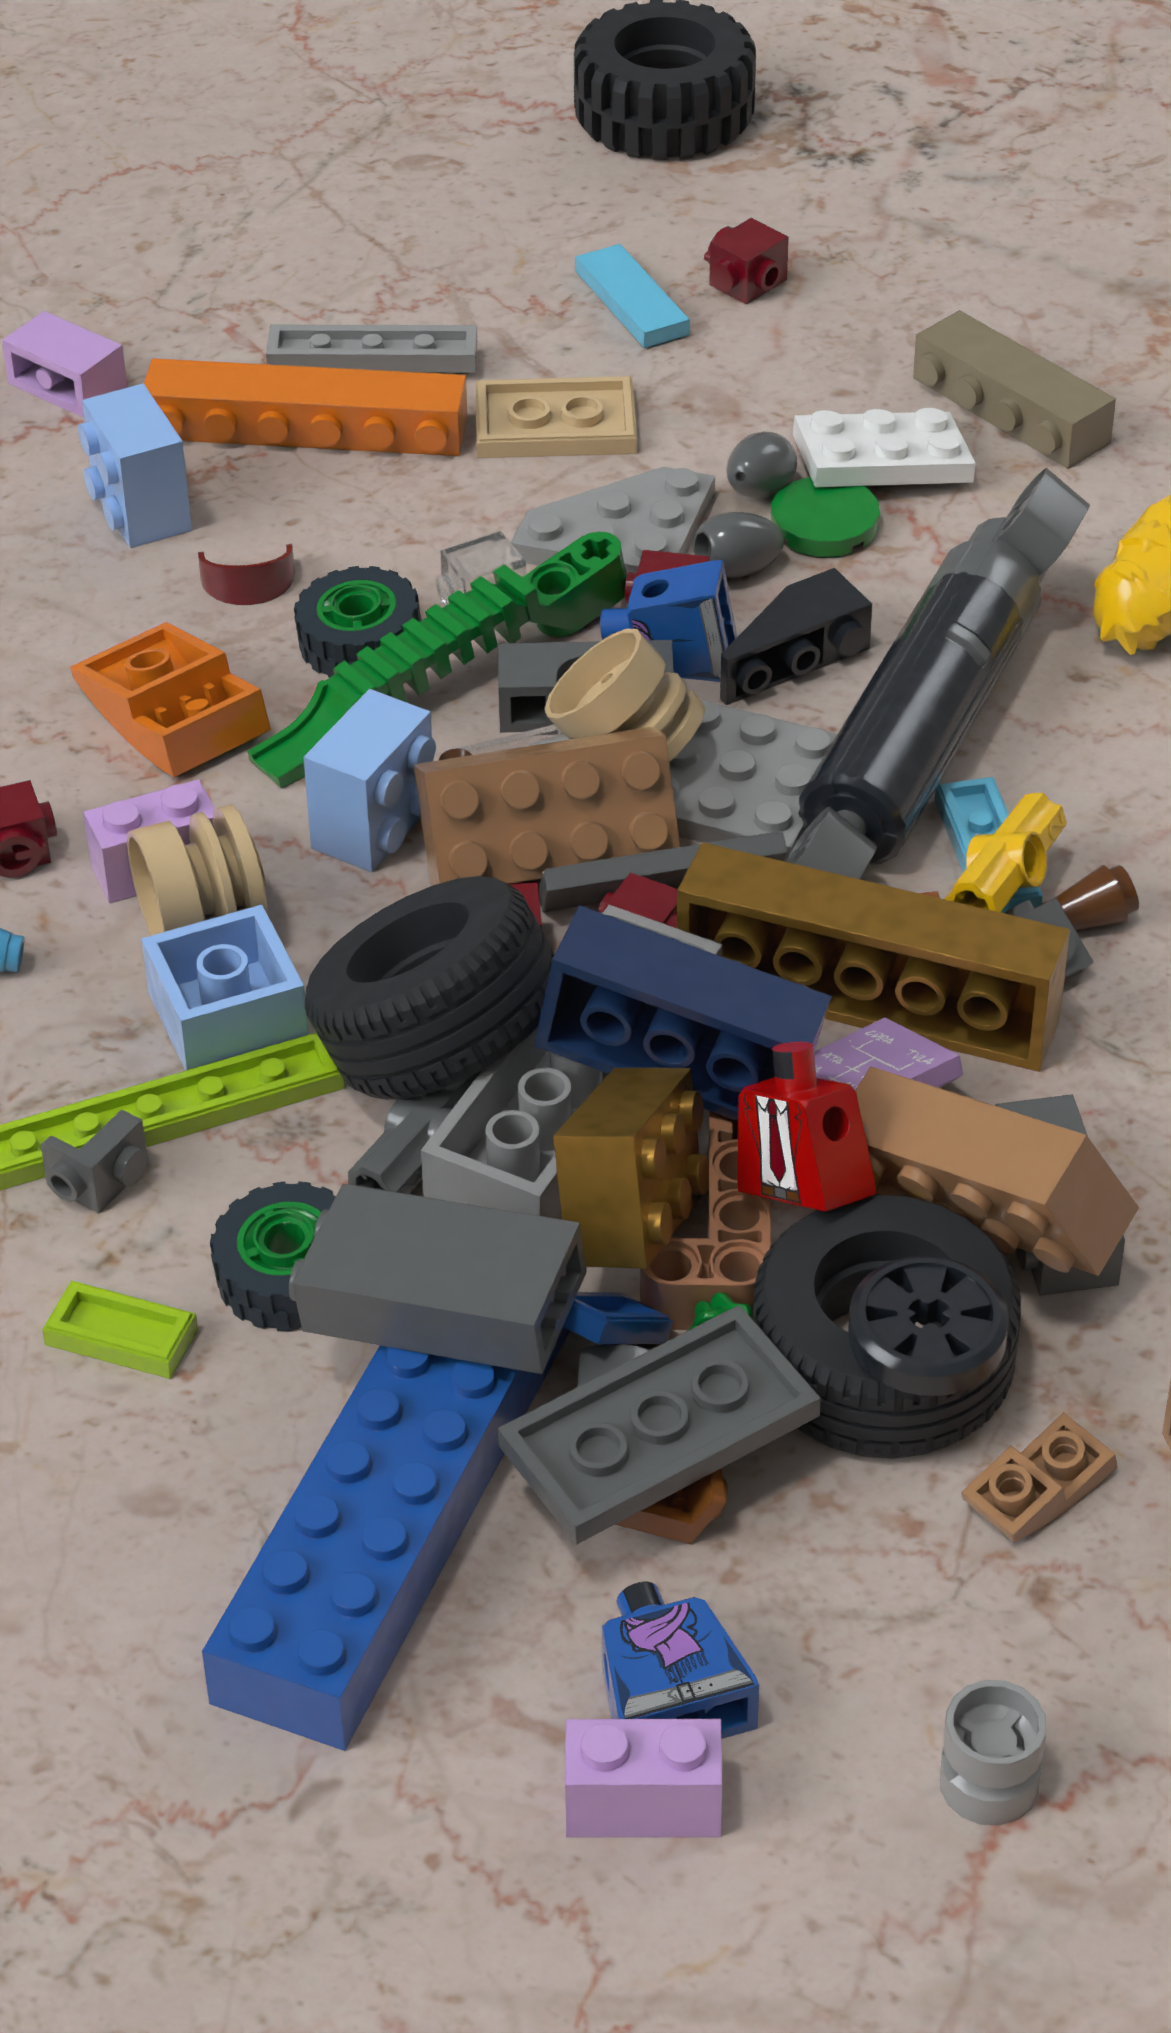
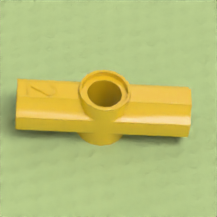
M1045 793L1025 794L994 834L975 835L971 839L966 854L967 869L944 899L1001 913L1019 888L1038 887L1041 885L1047 870L1046 852L1067 825L1062 805L1055 804L1049 800Z

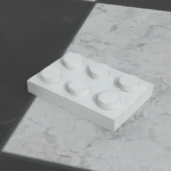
M922 408L917 412L891 413L887 410L872 409L864 414H838L833 411L822 410L814 412L812 415H794L792 435L815 487L973 483L976 463L950 412H944L936 408Z

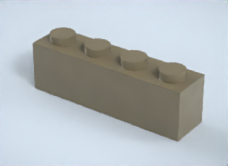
M958 310L916 334L913 372L915 380L1067 469L1111 443L1116 398L966 313Z

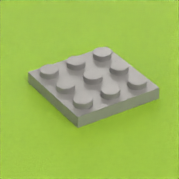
M701 700L705 706V712L700 726L686 746L669 762L679 836L709 843L779 831V833L783 832L788 851L784 860L786 861L805 831L802 818L798 814L800 810L799 797L837 734L820 728L808 727L772 718L764 714H756Z

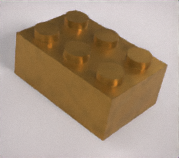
M614 1068L554 1134L562 1220L580 1223L586 1267L647 1268L663 1246L669 1243L672 1234L681 1222L688 1218L690 1210L700 1197L706 1194L709 1186V1162L705 1154H699L697 1131L701 1129L703 1123L704 1104L700 1091H693L691 1068Z

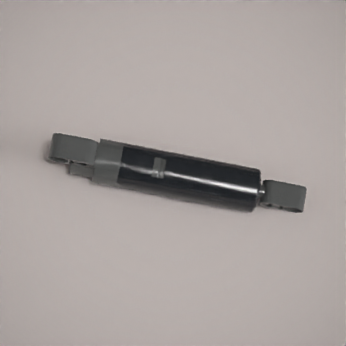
M1048 468L1043 469L1024 489L1007 517L991 518L979 524L968 541L959 544L948 552L801 793L798 814L802 818L805 831L785 862L860 879L868 864H882L897 856L1041 606L1040 583L1049 567L1066 549L1090 507L1088 502Z

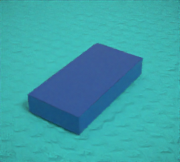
M578 1292L563 1327L596 1344H663L668 1339L674 1321L670 1320V1316L621 1292Z

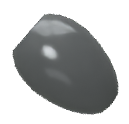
M767 431L750 434L736 445L728 458L726 467L728 481L736 492L749 498H766L776 495L780 489L788 485L794 478L797 469V455L792 444L782 435Z
M726 512L709 518L698 528L693 540L694 555L710 556V561L723 560L726 579L745 577L766 568L780 555L784 546L783 533L775 523L765 517L745 512Z

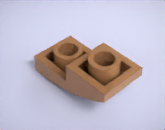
M1063 1412L1022 1452H1019L1012 1445L1009 1446L961 1492L962 1499L1013 1542H1016L1062 1515L1118 1468L1116 1454Z

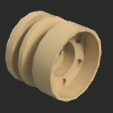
M624 629L611 634L591 647L571 665L549 694L544 710L547 717L570 740L652 727L666 735L670 762L694 736L703 720L705 706L693 690L686 689L687 687L683 679L677 673H664L666 663L663 657L638 629Z
M233 804L216 808L213 811V826L203 812L191 815L189 822L190 844L187 845L184 844L181 835L170 820L134 829L127 833L128 856L134 887L150 936L205 921L204 916L207 915L212 919L258 905H263L268 915L265 894L266 881L260 855L253 838L249 835L240 812Z

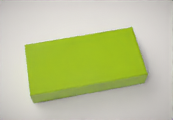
M71 1280L44 1325L42 1332L46 1346L171 1379L198 1330L196 1313Z

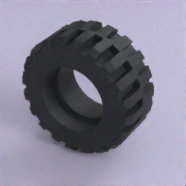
M650 0L646 4H638V2L625 4L623 9L620 10L610 9L604 12L600 19L594 18L582 31L575 43V115L584 130L596 142L602 141L606 148L615 152L619 149L623 150L627 156L640 158L641 155L653 156V160H666L667 157L679 156L680 159L693 158L695 153L703 152L708 154L714 152L720 144L727 146L733 142L739 134H742L752 120L755 109V43L746 28L740 22H736L733 16L724 11L717 13L712 6L702 3L696 6L684 0H676L675 3L663 2V0Z

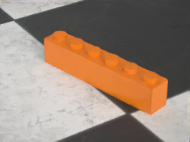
M152 358L144 381V385L182 441L460 456L468 420L466 375Z

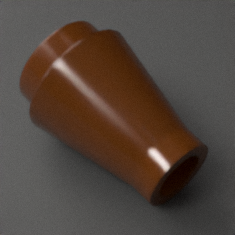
M1101 865L1055 897L1075 931L1126 922L1128 914L1139 909V899L1135 886L1129 874L1121 865L1110 869L1105 865Z

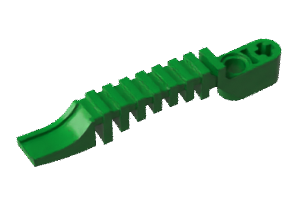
M608 532L588 533L572 542L523 577L505 564L493 571L496 584L490 583L482 576L478 577L470 583L471 590L464 594L457 590L448 596L449 604L443 608L438 604L433 605L425 611L426 618L418 622L415 618H412L402 625L404 632L398 636L389 632L379 639L381 646L377 649L372 650L367 646L357 653L358 660L350 665L344 660L334 667L335 675L325 681L321 680L318 682L310 702L296 720L285 729L247 751L250 762L282 788L305 777L303 757L369 689L407 702L403 687L404 683H407L420 696L430 689L426 669L431 668L440 679H443L452 672L449 660L450 654L453 653L465 665L475 658L472 640L488 654L498 647L495 631L508 643H515L521 639L519 627L528 621L537 623V627L542 633L552 637L569 636L579 631L599 617L603 609L612 608L625 597L627 575L620 540Z

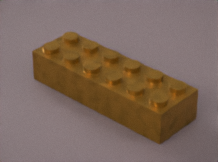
M704 842L701 843L677 890V929L722 944V957L738 961L746 966L832 996L825 1017L827 1020L864 1028L876 1021L887 1018L949 1050L1037 1072L1041 1070L1060 1021L1070 929Z

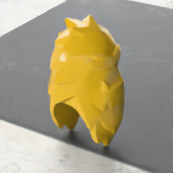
M1171 494L1150 505L1118 541L1112 564L1108 565L1098 575L1094 583L1096 591L1093 616L1096 625L1100 628V639L1103 642L1118 640L1129 655H1134L1137 648L1141 650L1155 649L1159 640L1171 635Z

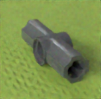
M481 1071L432 1093L407 1099H396L387 1115L384 1133L348 1171V1184L410 1194L422 1180L421 1149Z

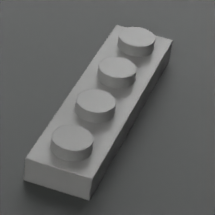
M270 324L266 352L267 364L402 372H440L442 374L475 373L478 345L477 325Z

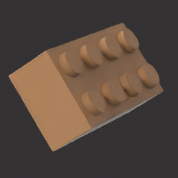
M652 727L413 764L430 883L432 886L458 878L474 876L492 877L509 884L542 878L543 871L547 868L680 847L666 735Z
M871 1066L855 1090L875 1180V1195L912 1197L941 1205L967 1218L991 1238L1003 1252L1014 1253L1016 1248L1033 1253L1041 1262L1057 1271L1067 1273L1071 1267L1099 1276L1139 1209L1128 1191L1085 1134Z

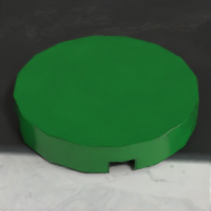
M811 477L793 481L777 492L771 503V521L780 528L783 537L787 539V547L794 551L814 557H840L852 553L853 546L864 541L865 547L874 540L879 530L880 509L877 498L864 486L815 487Z

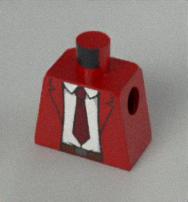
M788 1042L774 1046L772 1052L775 1078L746 1086L739 1094L738 1191L824 1212L875 1195V1180L856 1091L850 1084L816 1077L814 1045L812 1043Z

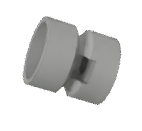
M983 1680L967 1685L953 1696L946 1711L944 1747L942 1749L940 1767V1790L949 1807L962 1818L980 1825H1003L1018 1820L1032 1808L1038 1795L1041 1776L1040 1762L1044 1754L1047 1732L1046 1715L1039 1701L1023 1687L1002 1680Z

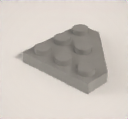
M661 467L528 510L510 542L511 560L540 565L578 538L598 531L611 533L620 540L626 575L628 571L637 572L643 550L687 554L695 533L715 495V476L697 473L686 468Z

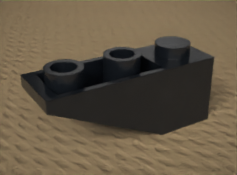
M836 568L826 570L786 586L721 654L720 700L725 705H729L870 649L872 603Z

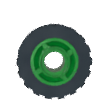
M353 566L341 571L337 569L329 572L327 576L318 577L311 582L307 589L302 590L299 594V601L295 602L294 618L302 658L306 664H311L314 671L319 674L321 672L327 674L329 678L335 675L333 668L344 660L350 665L358 660L357 653L368 646L372 650L380 647L379 639L389 632L398 636L404 632L402 625L412 618H415L418 622L421 621L416 588L412 589L411 582L406 577L398 576V572L390 569L388 571L382 570L376 566H369V568Z
M286 1181L273 1183V1186L262 1189L258 1187L248 1191L249 1194L242 1199L237 1198L228 1205L229 1210L224 1215H220L215 1223V1234H211V1258L221 1298L226 1306L230 1305L235 1316L242 1321L244 1319L251 1321L253 1326L265 1329L266 1327L277 1328V1331H290V1328L302 1327L296 1301L291 1300L289 1295V1279L292 1268L298 1259L305 1258L314 1241L318 1217L323 1210L330 1209L336 1196L333 1195L332 1190L323 1186L321 1188L311 1186L309 1182L298 1181V1184H286Z

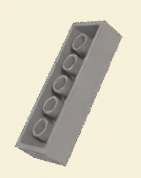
M608 905L602 913L722 956V944L612 905ZM537 1027L532 1034L512 1051L480 1072L421 1149L424 1197L562 1220L553 1136L605 1079L608 1073L535 1047Z

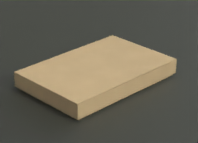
M613 376L475 381L477 458L637 454L633 377Z

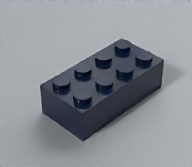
M579 905L552 959L534 1046L608 1074L614 1068H691L693 1091H700L704 1109L738 1121L739 1094L743 1088L775 1078L772 1052L774 1046L788 1042H809L814 1045L815 1053L832 996Z

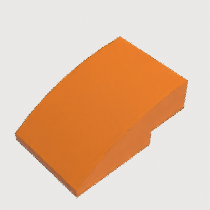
M164 622L70 666L73 678L104 718L140 754L173 778L271 730L261 689L230 673L224 651L168 622Z

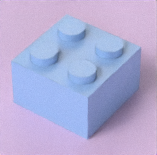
M144 383L82 400L84 423L78 424V434L85 454L89 456L90 467L84 469V480L91 499H100L102 502L104 515L110 529H119L130 548L192 531L183 441Z
M369 689L303 757L311 849L373 872L389 853H395L400 848L407 833L421 819L413 764L431 762L434 759L436 742L432 739L431 711Z
M263 905L141 938L148 993L185 1071L308 1035L307 1015L304 1007V984Z

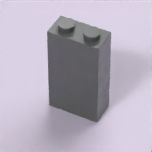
M342 1184L330 1209H325L320 1213L315 1227L314 1241L305 1258L298 1259L292 1268L289 1279V1295L291 1300L296 1301L303 1332L543 1374L587 1273L580 1223Z

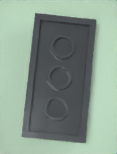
M738 1305L499 1427L498 1444L577 1545L819 1417L821 1398L744 1309Z

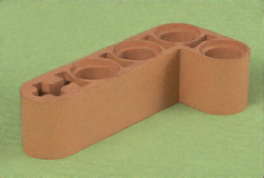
M709 1111L708 1238H671L669 1243L663 1246L647 1268H640V1302L670 1316V1320L674 1321L671 1330H688L694 1321L696 1304L700 1301L711 1302L713 1295L718 1292L727 1293L735 1303L748 1304L752 1310L751 1319L753 1320L757 1271L771 1246L770 1199L738 1191V1121Z

